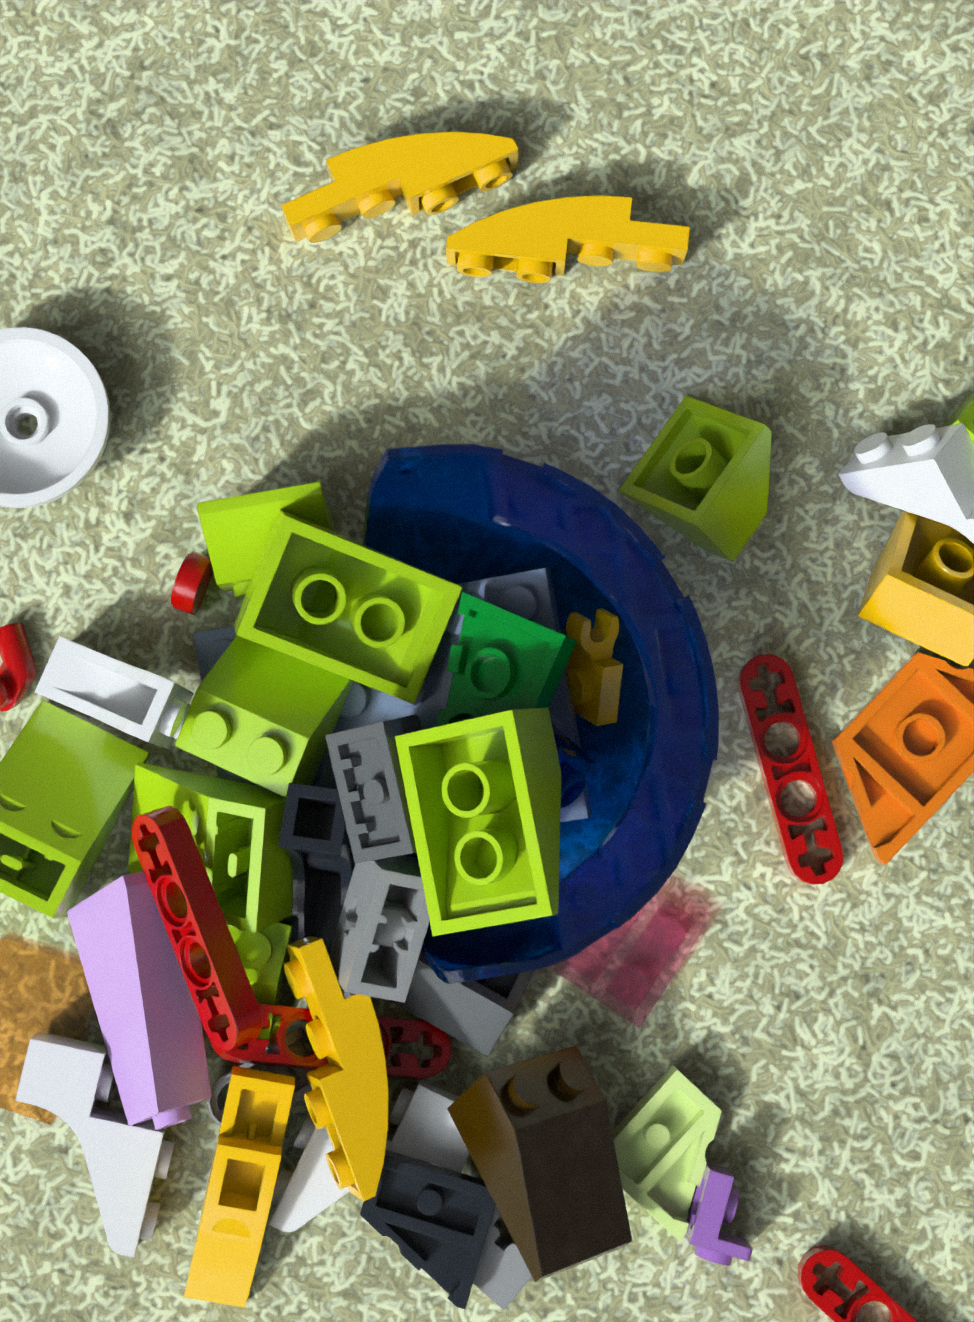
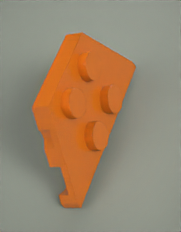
M917 652L901 666L831 740L872 853L881 865H886L974 772V669L956 667L948 664L945 660Z

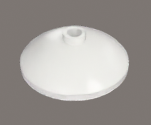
M26 327L0 329V506L9 508L36 507L55 501L70 493L94 470L104 452L109 437L110 403L106 388L98 371L89 359L73 344L60 336L39 329ZM27 416L36 417L38 421L36 431L28 436L20 435L18 431L19 422Z

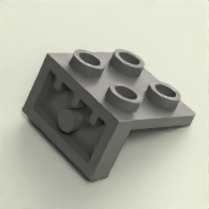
M416 714L325 735L355 864L417 852L395 736L422 730L420 719Z

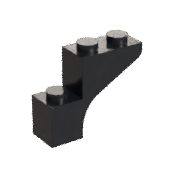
M289 783L278 847L286 850L292 865V943L308 936L322 938L329 955L355 867L338 789Z

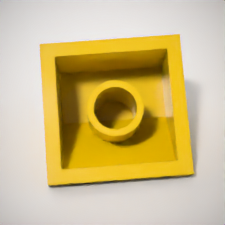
M902 510L870 575L857 616L962 666L968 667L974 659V544L962 533L946 524Z

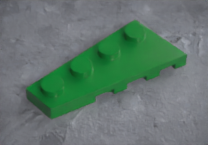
M462 592L458 614L464 616L458 646L451 645L447 672L453 674L446 710L439 709L436 727L513 709L549 707L577 640Z

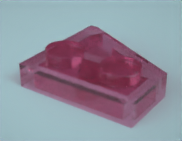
M653 891L620 912L606 918L582 934L546 953L541 963L640 1028L706 925Z

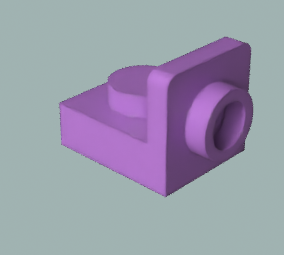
M707 1163L701 1185L695 1188L687 1217L689 1226L685 1237L689 1244L696 1246L695 1255L710 1262L730 1266L733 1257L750 1261L753 1248L745 1238L720 1231L722 1223L731 1224L736 1212L739 1188L732 1186L734 1176L727 1168Z

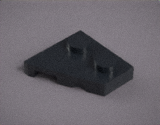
M385 1149L384 1164L376 1196L363 1202L360 1215L379 1234L391 1238L398 1245L400 1254L418 1271L422 1268L449 1294L447 1299L456 1307L466 1309L496 1204L483 1179Z

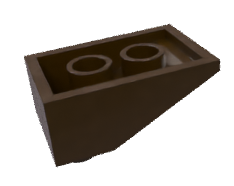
M577 1046L485 1072L447 1108L535 1282L623 1248L632 1242L607 1102Z

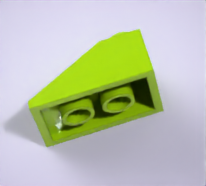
M280 510L233 626L237 636L414 704L462 587L342 534Z
M549 707L513 709L395 736L432 936L558 914L561 769Z

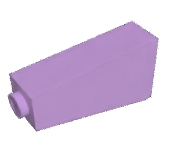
M144 872L123 875L69 909L67 914L128 1125L131 1126L153 1119L155 1130H159L191 1119L192 1115L189 1107L212 1097L201 1019Z

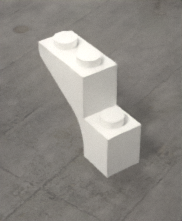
M963 423L938 428L933 424H927L909 433L891 436L881 432L873 434L857 444L854 449L855 455L838 473L844 486L850 492L946 524L962 533L974 544V443Z
M61 636L57 640L35 690V693L80 711L148 743L170 749L173 740L178 738L191 705L189 703L194 694L173 681L96 652Z
M38 1031L30 1038L15 1101L46 1109L60 1117L71 1127L82 1146L109 1246L119 1255L134 1258L140 1239L152 1241L160 1203L149 1201L155 1177L167 1179L175 1142L164 1140L166 1128L155 1130L153 1120L129 1126L126 1114L96 1107L97 1100L109 1101L115 1079L112 1066L107 1063L108 1052L106 1046Z
M420 1079L414 1092L403 1087L388 1118V1122L398 1127L395 1134L387 1132L385 1149L461 1173L469 1156V1151L447 1110L458 1096L423 1079ZM310 1114L307 1115L293 1145L304 1150L294 1173L283 1168L275 1183L271 1205L277 1209L269 1225L283 1232L297 1230L349 1192L348 1187L340 1190L336 1185L326 1160V1153L334 1150L326 1127L319 1130L316 1128Z

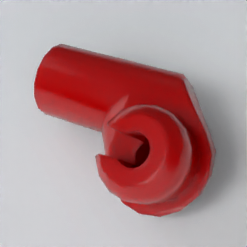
M22 622L0 627V655L3 661L0 665V711L2 712L11 710L20 704L36 678L37 668Z

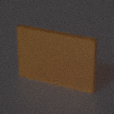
M1 938L0 1108L51 1125L53 1119L57 1117L55 1114L35 1105L15 1101L30 1038L40 1031L81 1040L93 1001L82 964L5 938Z

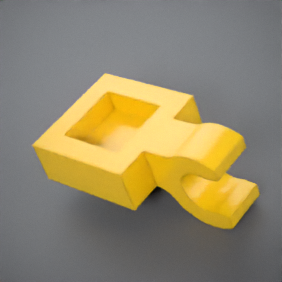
M603 608L597 609L595 625L590 631V619L577 612L570 613L566 623V635L577 640L567 663L574 711L596 726L616 723L623 664L612 658L614 642L619 633L618 616Z

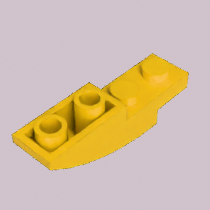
M420 133L385 139L356 147L326 159L329 177L332 182L282 204L281 208L295 242L308 238L310 243L329 239L341 230V222L360 213L365 219L384 214L395 205L394 198L403 195L412 215L423 210L426 211L427 215H436L453 207L459 201L457 195L476 186H479L481 191H489L506 183L512 177L511 170L518 168L519 149L512 138L484 133Z
M601 195L564 197L507 209L473 222L447 237L446 258L447 264L457 265V271L463 275L488 277L492 275L493 269L516 271V278L530 283H547L551 281L552 275L564 276L566 253L578 255L577 260L589 266H609L613 263V258L634 260L637 261V268L643 271L662 273L672 270V264L683 266L688 250L690 227L631 221L632 197Z
M308 936L286 945L291 961L284 963V971L294 996L297 999L305 997L313 1021L306 1023V1031L316 1056L319 1059L327 1057L329 1064L306 1073L312 1090L304 1093V1099L316 1128L319 1130L326 1127L334 1150L326 1153V1160L336 1185L340 1190L348 1187L350 1193L364 1202L376 1196L384 1164L388 1132L389 1093L386 1060L379 1023L371 997L341 990L323 939Z
M237 1066L232 1068L184 1292V1297L239 1307L246 1306L282 1156V1144L295 1088V1077Z

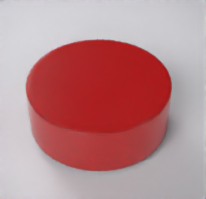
M194 551L185 557L172 589L171 604L173 608L192 615L199 611L213 575L210 557Z

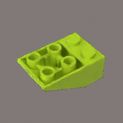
M42 700L0 762V893L51 918L67 917V911L73 908L134 788L135 764H146L151 753Z
M137 763L135 764L128 874L143 872L132 840L134 819L138 815L165 806H172L178 809L189 825L227 926L257 933L292 915V865L286 850L278 847L286 797L262 786Z

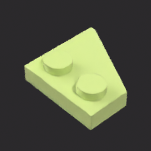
M672 1065L612 1131L623 1190L678 1241H681L686 1235L689 1226L686 1218L695 1187H700L706 1168L705 1153L707 1146L714 1140L722 1110Z

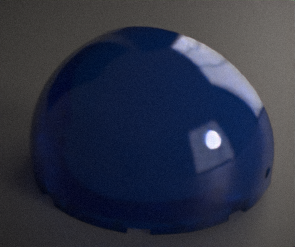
M439 444L386 449L374 471L368 491L363 544L455 584L550 568L561 634L567 636L566 623L570 613L577 612L590 619V631L595 625L597 609L603 608L618 616L619 633L614 642L612 658L623 664L616 723L596 726L575 713L592 816L560 822L558 914L432 936L429 922L422 950L437 977L448 984L512 975L555 965L581 953L582 950L599 941L611 931L618 929L635 916L659 892L675 871L695 834L707 804L704 802L712 763L717 761L719 746V705L716 677L708 642L690 596L684 597L662 561L665 558L664 554L641 527L617 504L591 485L546 463L538 466L502 454L504 449L476 444ZM415 853L406 854L407 856L418 858Z

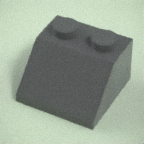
M530 919L432 936L429 922L405 1003L389 1001L488 1056L513 1016L554 931Z

